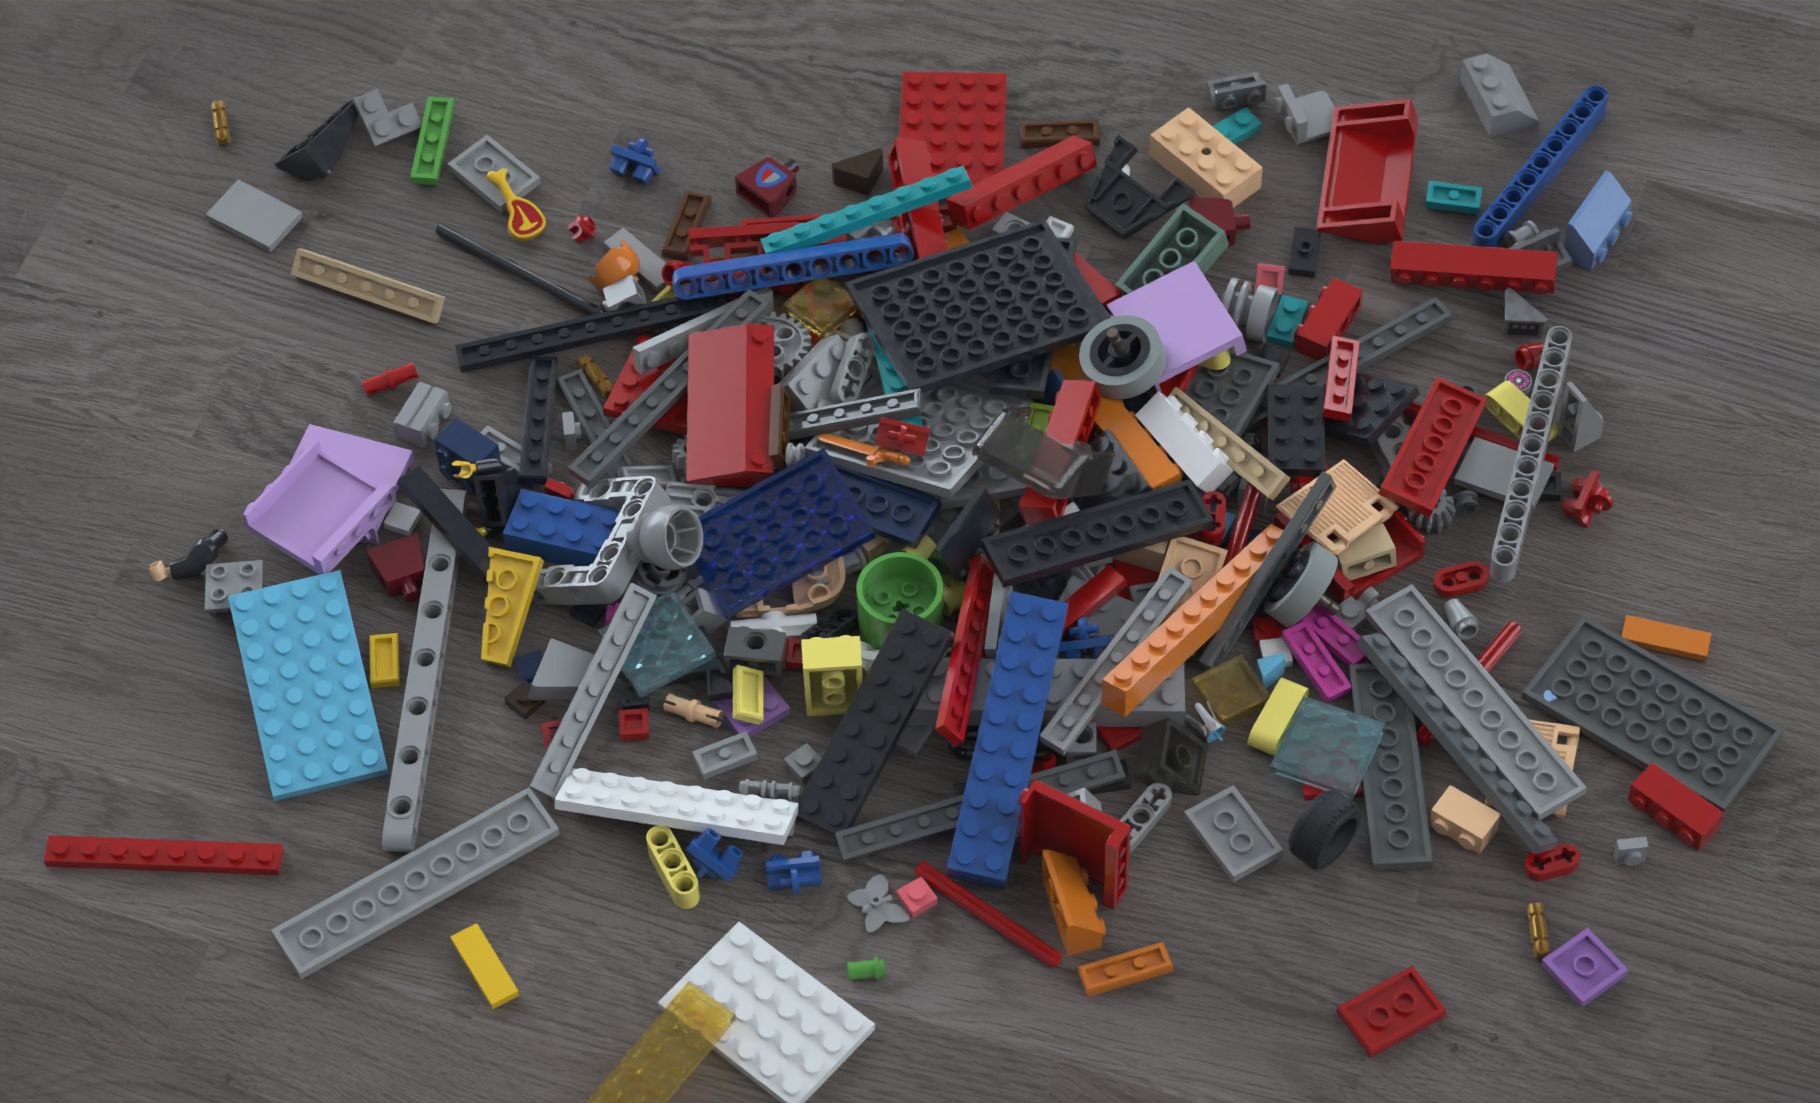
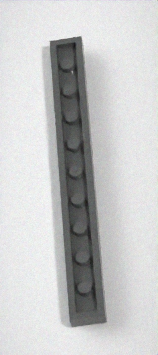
M748 289L707 331L742 324H756L770 310V302ZM688 349L568 467L570 475L591 488L687 392Z
M1434 297L1357 339L1360 342L1356 373L1451 322L1452 313L1437 297ZM1329 355L1277 384L1324 385L1325 391ZM1267 394L1242 436L1265 424V419H1268Z
M1381 632L1361 636L1357 646L1534 854L1552 850L1559 841L1551 833L1550 828L1535 817L1532 813V807L1521 800L1514 791V786L1501 776L1496 770V765L1486 758L1478 748L1476 741L1466 734L1458 720L1452 717L1443 706L1441 700L1435 697L1428 689L1423 679L1417 676L1408 665L1406 659L1400 656L1393 648L1388 638L1382 635Z
M1112 750L1031 774L1028 789L1036 779L1067 794L1084 787L1087 790L1125 780V774L1117 751ZM964 794L835 832L843 863L956 830Z

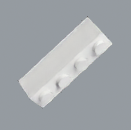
M1158 391L1135 416L1197 487L1206 493L1215 491L1234 471L1226 463L1229 460L1228 456L1219 448L1214 449L1212 447L1213 439L1205 431H1198L1195 427L1198 422L1189 413L1183 414L1180 410L1182 404L1173 395L1166 397Z

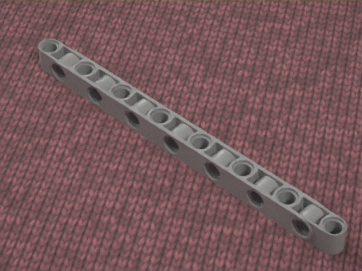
M441 489L467 518L468 491ZM433 524L382 834L383 851L413 852L415 850L461 555Z

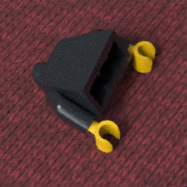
M496 458L476 460L472 464L465 461H454L452 463L453 466H461L460 474L453 475L454 477L469 478L473 472L475 474L473 479L482 527L480 529L476 528L483 537H490L504 531L520 493V483L516 468H507L505 463Z

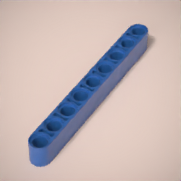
M1599 85L1589 86L1476 222L1473 230L1472 246L1493 248L1499 246L1504 239L1505 233L1512 230L1604 117L1608 101V91L1604 87Z
M902 233L684 266L674 271L672 283L675 295L678 298L688 300L748 289L891 268L911 262L914 252L908 236ZM898 246L906 247V250L901 253L894 252V249ZM872 250L879 251V254L875 257L867 256ZM846 254L853 256L849 261L840 260ZM817 259L826 260V262L822 265L813 264V262ZM790 263L799 264V266L793 270L786 268L787 265H789ZM764 267L772 268V271L767 274L759 272ZM742 271L745 273V275L741 278H735L732 276L735 272ZM709 276L718 277L715 282L706 281V278ZM689 280L691 284L684 287L680 286L679 282Z

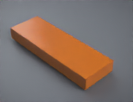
M1626 615L1621 637L1643 649L1706 662L1712 633Z
M1160 942L1079 966L1077 972L1087 997L1171 973L1173 972V965L1164 943Z

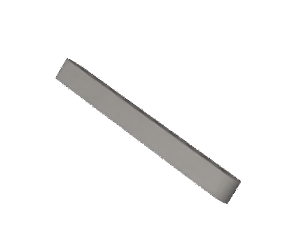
M1563 326L1552 327L1547 333L1502 510L1490 565L1492 578L1499 582H1508L1516 574L1570 357L1572 333Z

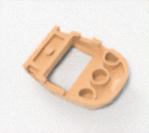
M789 536L778 537L776 542L764 545L760 542L750 545L751 551L734 555V550L728 551L734 607L737 618L757 619L769 611H780L785 616L807 614L832 604L839 597L845 585L846 573L842 551L836 542L827 537L805 536L803 540L796 541L790 539ZM789 547H802V550L810 556L818 555L820 557L822 555V560L812 559L805 565V574L808 582L805 577L803 578ZM806 547H820L816 551L806 549ZM789 559L795 604L778 608H770V605L764 606L758 562ZM814 566L824 568V572L819 576L809 574V570ZM825 576H827L829 581L827 585L816 583V580H821Z

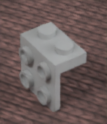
M1288 84L1278 86L1277 98L1274 99L1275 108L1280 113L1285 122L1286 129L1292 135L1296 145L1330 135L1334 105L1325 91H1318L1295 98Z

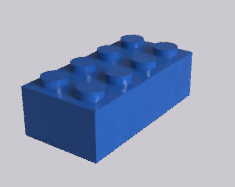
M521 489L503 531L505 549L507 551L540 557L545 562L558 565L590 566V564L594 563L605 540L609 538L616 525L615 521L620 511Z

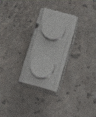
M418 382L393 422L395 436L400 440L410 441L412 444L420 447H425L429 439L433 440L438 433L440 421L442 418L447 419L451 412V404L446 390L437 387L433 388L429 384Z

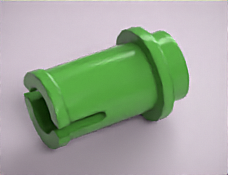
M874 957V960L848 962L849 981L876 978L877 981H880V978L886 977L884 959L878 960V957Z

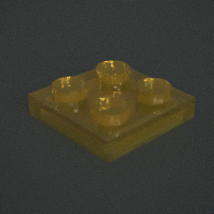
M829 278L811 280L783 304L784 312L791 317H796L798 322H803L806 328L822 339L826 338L858 310L846 290Z
M1242 654L1192 678V686L1207 707L1206 701H1209L1217 720L1224 726L1264 707L1270 697V693Z

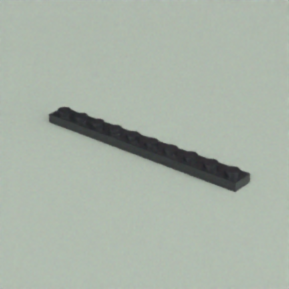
M723 294L688 300L676 296L458 344L455 347L461 373L527 359L530 356L545 355L658 330L661 327H672V324H684L726 303Z

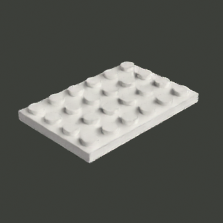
M740 922L658 1002L660 1010L781 1103H805L875 1030V1024Z

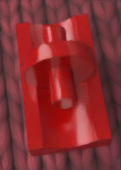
M880 417L874 445L924 456L930 428Z
M1591 471L1588 478L1576 477L1572 484V491L1574 496L1579 498H1566L1563 503L1565 516L1577 518L1580 527L1588 528L1594 513L1600 514L1601 511H1608L1614 503L1613 498L1609 495V489L1604 488L1599 483L1598 478L1600 474L1597 471Z

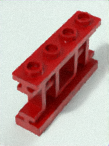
M796 222L689 228L690 256H704V263L729 260L731 259V254L758 253V255L763 254V246L760 239L772 233L792 228L796 225ZM725 247V259H710L709 248ZM762 268L759 272L764 274V268ZM738 272L734 273L732 276L735 278H741L745 275V273ZM711 276L707 277L706 281L711 282ZM800 282L769 287L773 290V294L779 293L783 296L793 295L795 292L801 291ZM747 290L723 295L727 299H737Z

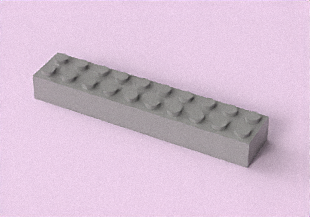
M950 658L941 659L907 725L936 726ZM995 658L980 659L967 726H980ZM1057 659L1042 726L1049 724L1097 659ZM1184 663L1126 717L1102 705L1090 722H1096V726L1183 727L1185 718Z

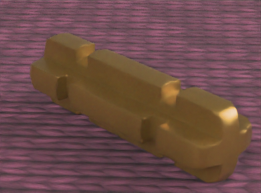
M221 100L218 102L214 101L211 104L216 143L219 146L228 145L231 141L225 103Z
M584 354L580 356L577 360L578 366L583 372H586L585 375L595 388L600 389L599 393L604 398H608L614 384L607 380V375L599 365L593 363L595 360L591 355Z
M1540 902L1530 903L1527 908L1533 956L1536 959H1544L1550 953L1544 905Z

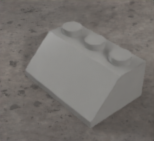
M1488 53L1463 60L1460 81L1489 137L1539 124V120L1509 64Z

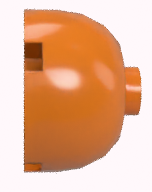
M625 241L619 242L621 245L620 249L614 246L594 268L598 272L595 277L589 275L588 281L598 290L604 292L603 288L629 275H632L639 282V279L636 277L640 270L639 257Z

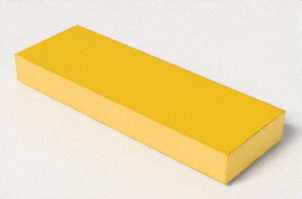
M477 923L451 936V942L492 1009L519 996L518 989Z

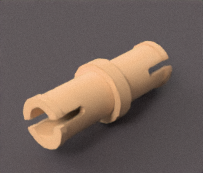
M671 693L665 699L675 703L676 706L664 703V711L686 717V720L691 723L698 721L713 726L716 729L722 723L712 719L711 716L723 719V711L702 705L699 700L693 699L690 701Z

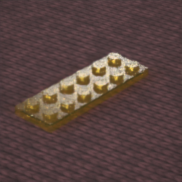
M688 981L585 1103H666L736 1020L735 1014Z

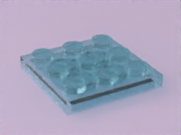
M671 590L655 599L621 669L639 697L643 698L716 657V654L674 590ZM609 625L598 630L601 639Z
M1303 696L1270 765V770L1272 773L1326 791L1337 790L1347 798L1353 799L1386 729L1385 722Z

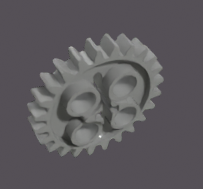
M773 311L770 316L765 314L756 324L774 325V376H779L783 379L784 373H789L811 350L812 342L809 329L804 328L803 322L796 323L795 316L787 320L786 313L776 317V313Z

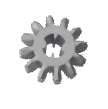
M1446 489L1443 490L1430 517L1407 507L1410 523H1416L1415 527L1417 530L1425 528L1427 534L1432 529L1440 534L1443 527L1449 528L1453 517H1455L1456 509H1454L1453 497L1447 496Z

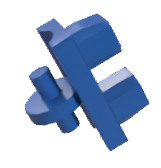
M640 138L636 144L629 142L627 149L613 145L610 150L613 155L610 169L616 175L625 177L629 166L636 168L632 178L641 184L647 185L652 175L658 176L661 168L656 165V159L650 158L653 156L654 150L648 148V140Z
M1082 617L1078 620V627L1069 628L1070 636L1079 635L1080 638L1062 641L1059 652L1063 651L1065 659H1084L1082 649L1091 648L1093 659H1098L1113 640L1114 634L1090 637L1091 633H1099L1098 624L1089 625L1087 618Z
M710 827L701 835L697 834L686 850L695 856L691 863L700 869L696 874L698 879H701L706 873L714 880L720 875L729 882L740 867L738 864L743 852L733 845H730L725 853L718 850L715 845L721 837Z
M812 851L800 852L798 858L786 859V856L782 854L771 855L770 861H766L769 890L792 887L794 895L799 894L800 886L822 884L819 856H814Z

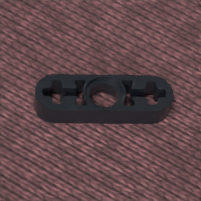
M852 609L836 610L800 635V640L814 637L836 638L850 635L858 629V612Z

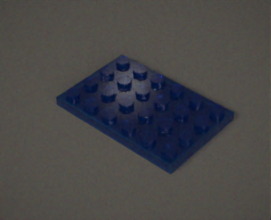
M822 448L698 516L703 530V547L700 556L694 564L725 619H728L876 538V535L825 448Z

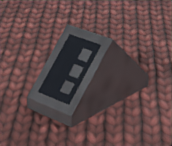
M1510 287L1505 289L1503 300V337L1536 339L1545 337L1548 319Z

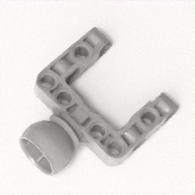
M653 476L606 478L598 480L591 488L581 483L573 501L620 511L615 521L616 525L609 538L602 545L594 563L590 564V566L559 565L550 566L548 569H541L531 602L538 605L612 603L624 593L640 560L645 563H653L657 567L668 570H679L695 563L703 547L701 522L696 513L690 508L669 504L670 496Z

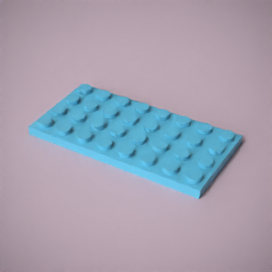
M338 570L228 596L274 801L389 774L341 571Z

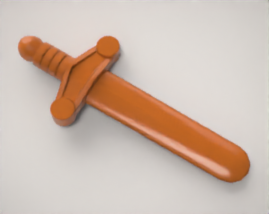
M828 433L817 437L820 441L870 455L866 457L867 466H875L877 463L885 461L898 465L901 464L902 466L910 463V458L907 455L894 452L895 449L882 446L875 447Z

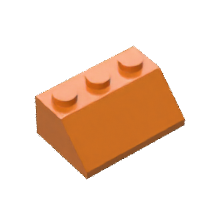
M1052 850L1042 851V882L1067 956L1102 948V936L1106 935V928L1103 919L1096 916L1095 910H1098L1097 901L1094 893L1088 892L1087 885H1089V879L1086 869H1080L1076 857Z

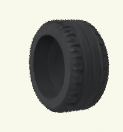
M1328 790L1321 793L1305 808L1296 821L1288 840L1290 852L1310 868L1315 870L1326 868L1343 853L1355 836L1362 818L1360 807L1337 790Z

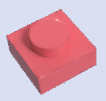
M1258 263L1255 291L1262 284L1278 288L1279 294H1282L1285 266Z
M922 876L896 890L897 898L912 918L938 904L937 896Z

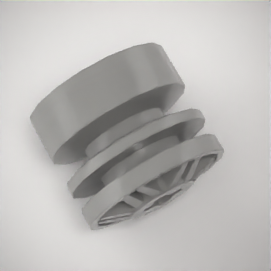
M1233 277L1222 296L1221 303L1240 331L1243 326L1246 327V340L1264 344L1276 312L1279 290L1278 288L1260 284L1255 294L1251 295V282L1245 281L1240 291V279Z

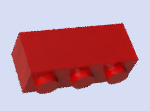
M1336 278L1332 279L1328 287L1324 286L1319 294L1318 303L1316 306L1311 305L1305 323H1300L1295 331L1296 351L1318 361L1328 356L1332 336L1342 337L1361 308L1363 290Z
M1653 762L1630 787L1628 801L1631 802L1634 808L1644 811L1655 819L1659 826L1669 829L1684 844L1691 845L1698 851L1721 827L1724 816L1721 810Z

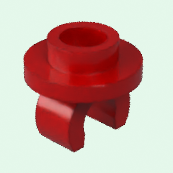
M580 214L576 217L577 221L570 223L568 229L575 234L572 236V239L578 244L583 243L587 236L591 239L596 236L595 230L597 226L590 216L585 217Z

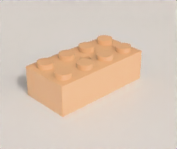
M1189 107L1150 135L1149 155L1171 174L1193 188L1199 197L1229 199L1232 201L1234 208L1261 188L1263 167Z

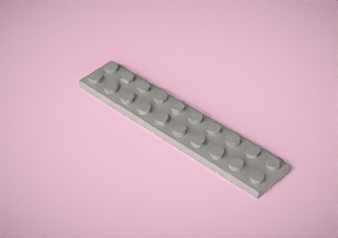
M1413 584L1365 610L1367 620L1378 633L1381 632L1382 635L1387 637L1399 655L1406 659L1408 665L1417 676L1423 679L1428 689L1435 697L1441 700L1443 706L1452 717L1458 720L1466 734L1476 741L1478 748L1486 758L1496 765V770L1501 776L1514 786V791L1521 800L1532 807V813L1538 820L1545 818L1586 794L1587 787Z
M530 787L275 927L271 930L272 936L299 977L303 979L560 835L559 828Z

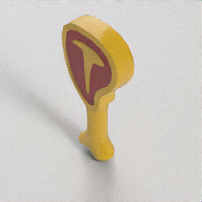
M502 168L498 172L489 171L487 181L494 183L498 187L507 203V209L510 214L507 226L509 235L514 240L521 242L531 240L544 231L546 220L539 208L529 200L514 195L506 181L507 169Z

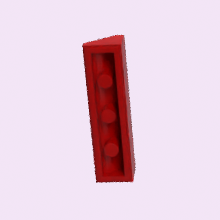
M1106 566L1063 601L1068 603V611L1062 639L1070 634V627H1078L1079 618L1086 617L1088 619L1128 586L1124 577L1112 566Z

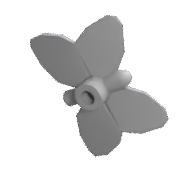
M881 874L872 877L867 882L866 889L855 890L847 897L850 903L857 907H862V913L867 914L865 925L868 933L878 930L885 921L889 923H903L909 921L910 918L905 909L897 904L889 903L893 901L891 895L884 897L888 893V881Z

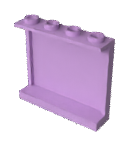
M1195 261L1107 304L1111 318L1122 315L1137 316L1151 323L1157 330L1166 352V365L1162 376L1153 385L1156 392H1161L1159 383L1231 347L1237 356L1247 351L1242 333Z
M309 424L290 462L291 465L304 447L309 446L315 439H318L323 452L378 485H381L384 480L394 485L395 494L399 488L396 484L398 479L415 468L412 450ZM385 515L359 542L379 544L377 531Z
M315 439L309 446L302 449L300 455L291 465L289 464L283 469L281 475L273 483L266 486L255 502L250 503L246 507L243 517L248 531L321 575L331 572L397 502L393 484L386 480L381 485L376 484L323 452L319 440Z

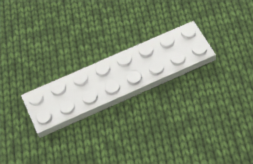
M572 768L555 798V809L697 832H704L710 827L722 836L784 845L798 815V803L788 802L784 799L775 800L762 798L757 795L731 793L727 790L717 791L704 789L700 786L678 785L669 781L659 782L646 780L642 777L620 776L615 773L589 771L585 768Z

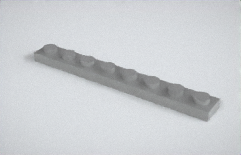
M1168 566L1039 735L1040 742L1061 755H1065L1102 706V679L1168 619L1192 587L1193 580Z
M632 582L629 584L529 785L530 789L555 801L657 595Z

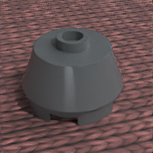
M640 560L633 573L636 585L657 595V597H661L676 591L682 586L686 579L687 568L683 567L679 570L662 569L653 563H645Z

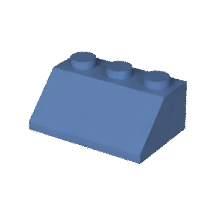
M1607 170L1603 173L1567 226L1565 249L1573 263L1590 271L1597 262L1601 263L1604 260L1608 250L1607 247L1610 244L1614 245L1616 243L1621 227H1627L1632 218V212H1629L1632 200L1612 173Z

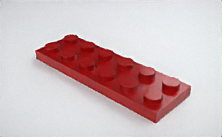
M1437 377L1378 494L1430 517L1488 399Z

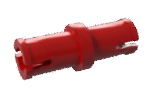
M410 362L393 370L385 369L383 370L384 373L361 380L366 396L369 397L389 388L394 390L397 385L418 379L419 377L414 363Z

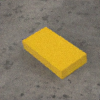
M398 633L369 635L371 689L400 686Z

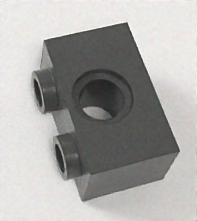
M729 626L724 650L725 671L733 672L736 665L764 671L763 675L782 677L787 653L786 632H780L775 629L760 630L751 629L746 626Z

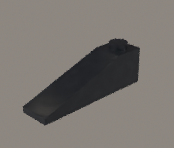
M353 99L325 120L326 123L310 132L306 140L299 145H295L274 164L277 169L307 181H311L318 176L320 179H323L333 172L332 166L339 160L359 115Z

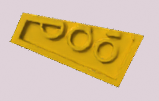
M489 547L490 568L487 570L488 596L485 598L486 623L483 624L481 659L486 663L511 668L544 560L536 556Z

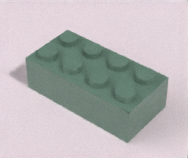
M1182 203L1115 286L1122 292L1123 297L1193 261L1196 262L1204 275L1229 245L1226 233Z

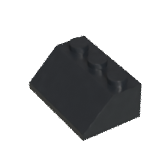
M982 485L977 489L927 559L937 568L943 583L948 587L951 586L955 579L961 582L969 571V567L966 566L969 559L980 555L983 551L981 539L993 536L1000 527L996 522L1002 514L987 489Z

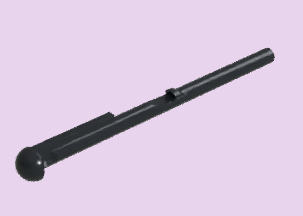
M439 224L436 228V234L589 315L607 312L603 304L597 306L442 224Z

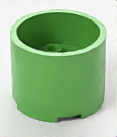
M895 552L874 559L863 569L857 581L859 634L862 641L870 644L874 650L881 649L902 609L944 627L943 581L939 571L930 561L916 554Z

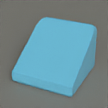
M1285 654L1257 660L1256 678L1261 691L1266 690L1285 673Z

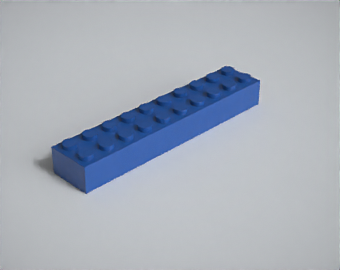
M1013 591L1010 593L948 861L947 876L950 878L1005 890L1020 820L1018 819L1020 804H1018V800L1022 791L1028 788L1066 622L1068 603Z

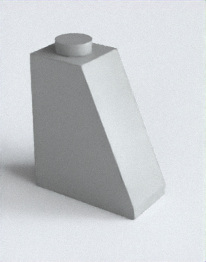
M551 638L527 698L531 700H572L594 654Z

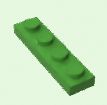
M428 97L410 176L412 184L438 185L455 107L454 98Z

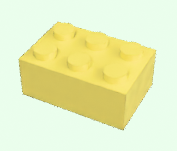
M843 635L836 638L814 637L801 640L807 716L846 714L863 682L860 636Z

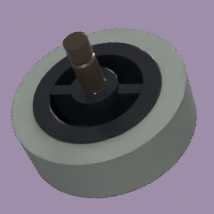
M1122 315L1104 320L1090 330L1081 344L1079 361L1087 381H1096L1100 395L1113 399H1126L1140 395L1155 385L1164 372L1166 352L1157 330L1151 323L1137 316Z
M1314 541L1306 544L1300 550H1296L1270 588L1264 602V611L1285 627L1293 626L1299 622L1316 603L1335 615L1340 605L1331 601L1323 593L1335 574L1338 564L1337 557Z

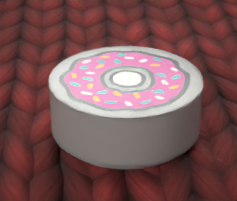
M1515 369L1506 374L1504 381H1510L1525 395L1531 391L1532 377L1524 370Z

